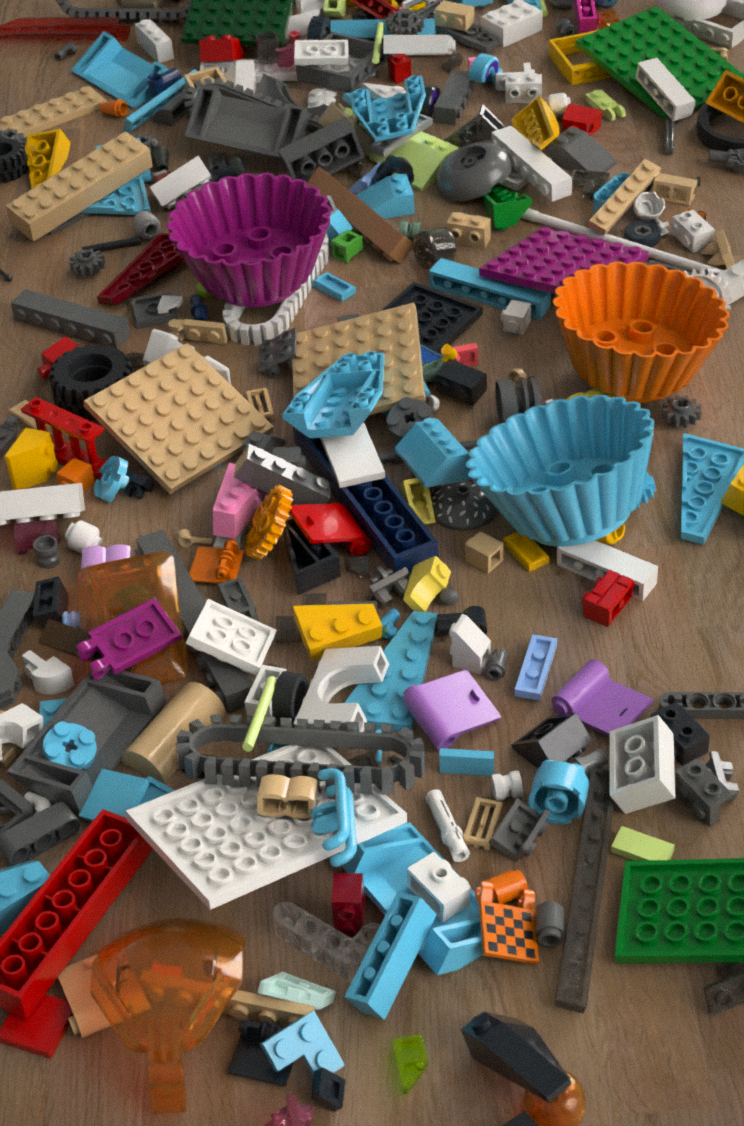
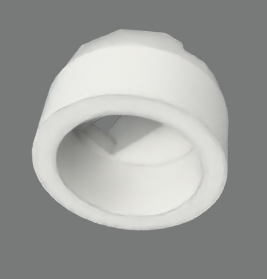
M425 395L426 401L424 402L427 404L428 401L433 402V405L430 406L437 411L439 409V399L434 395Z

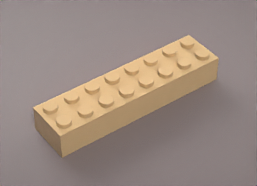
M125 131L7 204L6 210L10 224L33 242L85 210L89 205H93L153 167L150 149Z

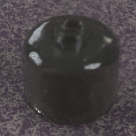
M444 227L420 231L413 241V252L416 261L426 269L432 268L440 258L453 261L457 253L456 240L453 234Z

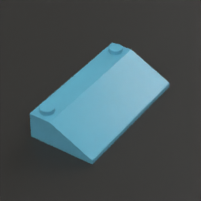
M103 31L71 71L116 99L125 101L128 106L135 109L152 99L147 77L152 74H162L168 71V68L157 61L150 64L122 48L113 36Z
M405 823L357 844L354 857L341 866L347 873H363L364 892L382 913L386 915L397 891L416 896L407 887V868L433 852L442 860L443 857L411 823ZM472 889L470 892V906L444 923L436 916L419 949L418 954L436 975L459 970L483 955L479 904Z

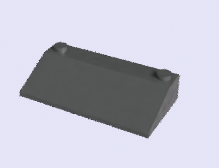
M200 84L185 138L281 159L278 150L303 138L310 115L307 108L288 103L286 110L222 96L218 88Z
M109 670L104 677L95 681L89 672L7 771L8 775L54 804L64 802L72 811L80 813L101 770L114 771L121 762V755L152 722L167 703L160 680L127 671H122L115 675L112 670ZM63 721L78 724L95 734L97 749L95 759L90 767L85 770L84 768L79 770L46 760L45 756L43 757L42 746L44 737L49 730L54 728L56 723ZM73 745L64 746L66 752H70L72 749L76 750Z

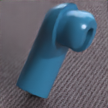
M394 608L390 609L380 619L382 637L385 639H392L397 633V627L394 628L393 624L400 618V613Z

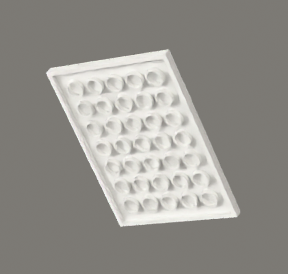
M289 744L252 759L351 765L332 747L324 746L315 747ZM217 774V785L206 784L205 779L126 810L127 821L209 910L344 851L346 847L344 842L338 848L330 851L324 850L322 847L323 841L336 835L338 830L320 835L312 831L311 824L313 819L311 818L296 819L287 815L266 817L258 814L257 795L259 787H257L256 777H251V787L240 786L239 776H234V786L223 785L222 775ZM320 781V791H318L316 806L336 800V796L329 797L325 794V781ZM354 783L355 793L352 794L357 844L407 823V813L387 795H382V791L374 784H372V794H361L360 783Z

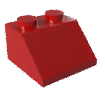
M221 35V39H215V36H205V40H199L201 62L245 59V54L238 38H232V35Z

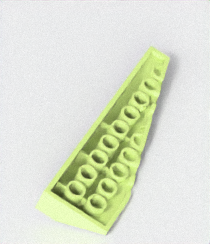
M345 108V113L349 116H355L351 108ZM421 131L385 157L370 152V148L364 156H368L372 163L383 162L390 155L407 159L413 168L414 174L411 187L423 191L437 182V173L440 165L446 157L459 149V147Z

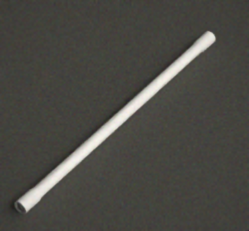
M530 208L521 217L522 219L538 222L572 234L585 235L587 238H600L609 243L619 242L627 247L637 246L641 250L649 251L648 258L689 271L695 268L696 272L700 273L701 269H718L613 235L606 234L603 236L593 229L558 219Z

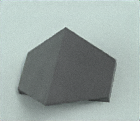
M482 105L477 115V138L480 140H492V132L506 126Z

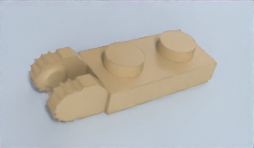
M171 319L168 322V327L172 330L170 334L178 337V341L188 339L226 344L228 340L224 323L192 319Z

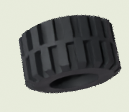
M2 138L0 139V183L10 182L22 177L27 172V158L22 142H18L16 139Z

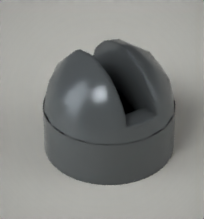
M447 584V587L438 593V599L444 605L450 606L459 601L457 592L450 584Z

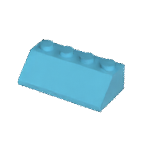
M426 418L422 422H416L395 447V452L425 488L470 480L468 474L470 470L466 467V462L470 459L469 453L438 419Z

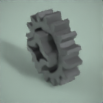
M408 8L405 11L399 9L398 12L393 11V15L389 14L388 18H386L387 31L390 32V35L394 33L395 35H417V32H422V28H424L423 15H421V12L415 13V9L409 11Z

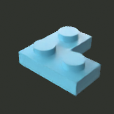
M315 1011L307 1013L260 1044L275 1071L281 1070L301 1056L313 1077L314 1071L321 1067L334 1073L345 1066Z

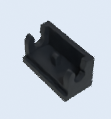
M59 576L37 581L35 583L33 618L38 620L43 629L48 619L62 623V615L64 611L68 610V592Z

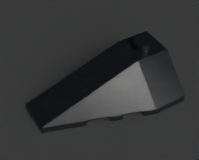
M483 1011L460 1029L474 1060L548 1103L572 1084L571 1079L535 1028L517 1018Z

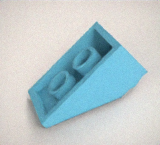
M406 174L387 176L356 195L384 219L415 214L414 194Z

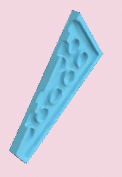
M683 433L681 539L702 545L705 544L724 507V504L720 501L744 464V448Z
M413 611L383 651L389 662L383 682L358 684L345 701V703H358L367 719V723H375L376 729H381V723L392 724L393 731H401L404 727L410 730L413 729L415 718L403 703L402 698L404 691L408 687L424 683L437 628L438 613Z

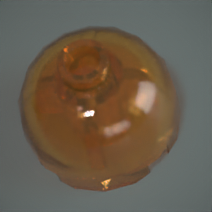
M568 1070L564 1071L571 1079L572 1084L550 1103L525 1089L523 1095L524 1110L538 1126H578L583 1121L586 1110L585 1090L580 1080Z

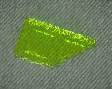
M422 1034L392 1039L403 1095L410 1092L429 1066Z

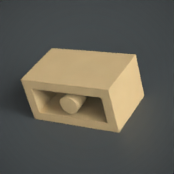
M443 0L434 9L435 26L466 32L475 22L474 6Z

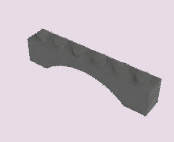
M263 74L256 92L263 94V99L266 96L272 97L273 103L277 99L282 101L283 107L286 103L297 105L289 93L287 84ZM322 104L317 107L307 108V110L312 113L313 119L316 115L321 116L328 105Z

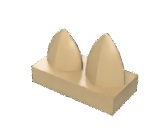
M722 229L715 232L717 240L707 245L701 251V254L713 255L708 261V265L721 266L725 264L728 269L735 263L730 245Z

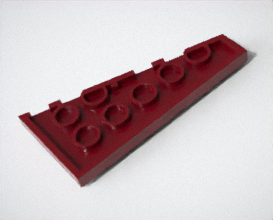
M160 233L97 296L98 303L114 306L182 262L184 259L170 240V233Z

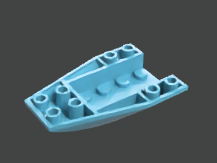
M422 75L410 76L404 80L405 94L398 93L393 97H382L371 102L368 89H357L350 93L353 113L375 142L414 133L426 96Z
M369 351L360 355H355V353L343 355L295 395L282 414L283 419L309 438L354 435L369 416L383 393L384 353Z

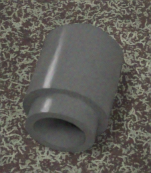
M553 901L543 902L535 909V936L538 939V943L542 946H558L564 938V908Z

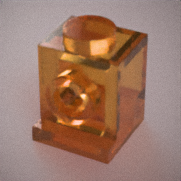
M614 9L597 12V26L599 29L620 21Z

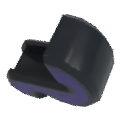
M424 85L426 96L420 114L432 118L433 103L436 104L440 96V89L438 86Z

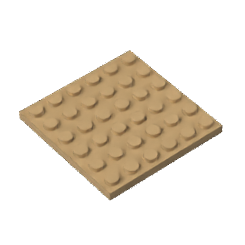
M410 303L297 333L296 355L292 357L294 397L347 353L360 355L369 351H375L376 353H384L385 356L383 393L369 415L391 410L404 397H410L411 399L423 402L426 401L415 304Z
M188 343L84 400V407L169 494H172L243 450L242 443L252 431L269 435L273 432L274 428L263 415Z

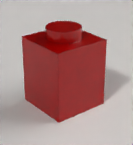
M394 54L388 57V76L395 84L404 82L405 79L412 76L411 60L405 54Z

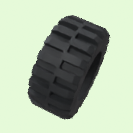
M88 344L81 348L79 346L75 347L70 352L66 351L62 357L59 356L55 360L49 373L55 405L88 421H94L96 418L84 407V400L132 374L130 359L121 350L109 345L106 347L103 344H97L96 346Z

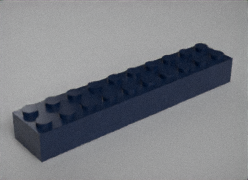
M293 427L294 443L297 447L301 448V452L306 456V459L317 474L331 482V493L339 503L344 504L357 520L371 539V547L387 569H392L394 574L406 567L410 575L414 565L434 556L439 558L438 541L386 475L383 479L340 488L321 439L309 438Z

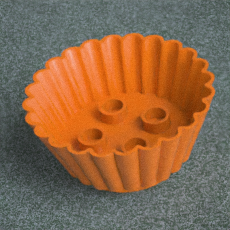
M611 262L608 266L595 264L590 267V270H577L574 273L575 277L563 279V286L555 289L557 297L553 299L556 316L573 369L578 372L579 377L584 379L590 387H599L602 392L611 393L615 397H624L626 402H653L661 400L672 393L679 392L682 387L690 383L729 327L727 320L730 317V313L724 309L726 302L722 298L716 297L717 292L715 289L703 286V281L695 277H687V274L683 271L668 270L665 266L658 264L649 266L642 262H630L629 264Z

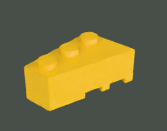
M374 604L293 606L294 620L310 662L322 658L325 649L351 648L382 638V624Z

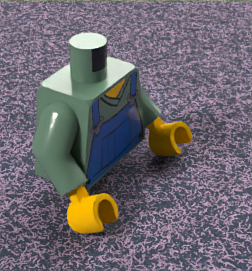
M420 344L425 384L436 381L435 373L449 359L454 360L457 357V351L451 348L449 344H445L441 349V353L444 356Z

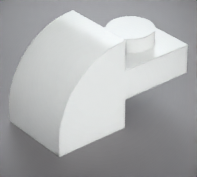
M31 650L22 655L24 672L32 679L35 691L41 694L54 695L65 692L75 685L71 668L55 656L45 661Z

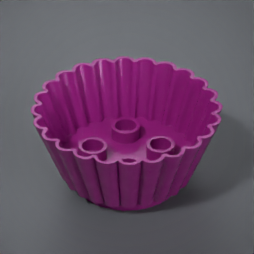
M245 173L237 178L232 176L223 177L218 182H208L202 185L201 189L190 191L186 199L179 200L176 203L177 209L169 213L171 221L167 223L166 227L170 232V240L206 292L213 293L214 297L235 306L261 307L275 304L288 298L300 289L301 284L308 281L331 222L329 217L332 209L327 205L328 198L324 195H319L320 190L315 186H307V182L304 180H292L288 175L274 176L271 173H260L255 176L251 173Z

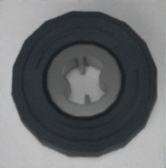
M634 221L626 226L624 239L653 247L659 243L661 231L659 226L653 222Z

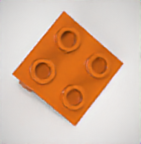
M234 539L226 541L224 549L198 546L189 575L193 582L219 584L236 579L245 550H239L238 544Z

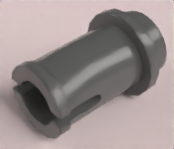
M498 648L493 650L490 663L485 667V672L491 680H499L506 673L505 664L509 654L502 648H500L498 656Z

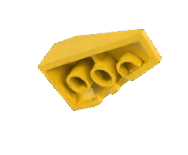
M61 129L28 134L25 153L28 157L27 165L30 168L31 189L59 173L67 160L71 143Z

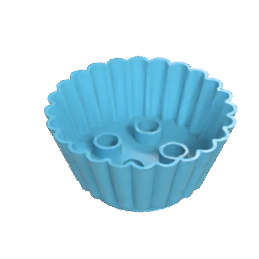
M596 395L591 398L576 396L568 401L564 399L554 400L546 406H534L526 410L525 413L510 416L506 423L492 427L489 431L490 434L479 438L477 441L478 446L470 450L469 456L471 459L466 462V467L470 470L468 473L469 477L520 535H526L531 540L549 546L580 545L597 540L615 531L627 520L630 512L636 509L637 503L642 497L655 421L649 418L650 410L640 409L639 402H626L624 397L609 399L606 395Z

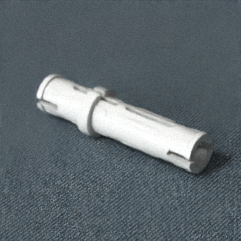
M438 789L431 790L425 796V800L440 828L442 842L449 848L455 862L465 861L468 855H470V851L463 840L462 829L456 825L442 792Z

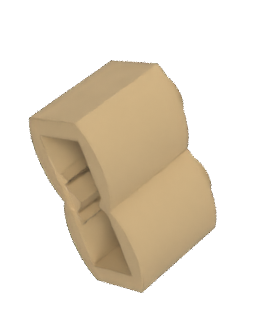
M275 774L263 776L257 795V813L266 817L287 815L296 819L311 818V809L316 807L318 798V780L307 776H296L290 779Z

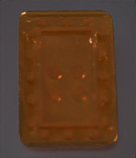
M159 551L82 568L77 577L81 630L90 632L155 598L181 633L182 640L138 662L134 673L158 679L161 684L182 680L188 672L173 556L169 552ZM84 661L86 676L92 670L89 666L92 662Z

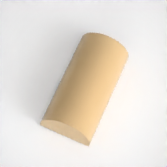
M197 682L186 683L121 755L122 764L165 784L179 768L175 745L177 744V734L179 731L190 732L189 723L196 719H199L204 727L211 725L210 715L221 714L223 717L226 711L222 701L208 687Z

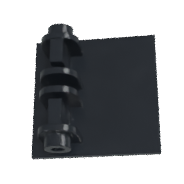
M251 1018L241 1020L238 1031L242 1033L227 1073L286 1087L295 1061L281 1070L275 1071L260 1045L284 1028L278 1027L277 1024L269 1025V1022H255Z

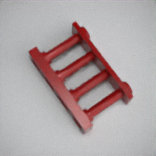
M35 397L21 408V413L35 418L37 430L47 432L45 424L52 427L53 435H51V440L54 444V453L58 464L65 466L73 458H76L92 466L95 481L102 477L103 474L99 471L107 460L97 456L94 439L104 431L102 426L38 397ZM62 431L68 434L70 443L63 440ZM79 439L85 441L87 451L80 448Z

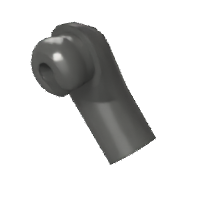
M572 0L549 1L550 5L558 9H572Z

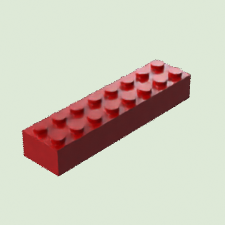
M102 809L1 937L0 1008L24 1019L29 1017L151 853L153 848L127 821V818Z

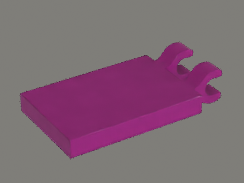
M153 598L88 632L89 640L79 643L76 648L79 650L77 655L82 662L90 659L96 651L103 657L89 664L92 669L90 673L96 681L104 677L109 670H112L115 675L182 640V636L158 601Z

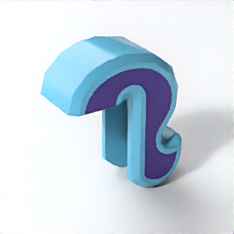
M479 54L471 64L469 79L480 83L491 81L496 86V73H503V70L499 68L498 59L488 54Z

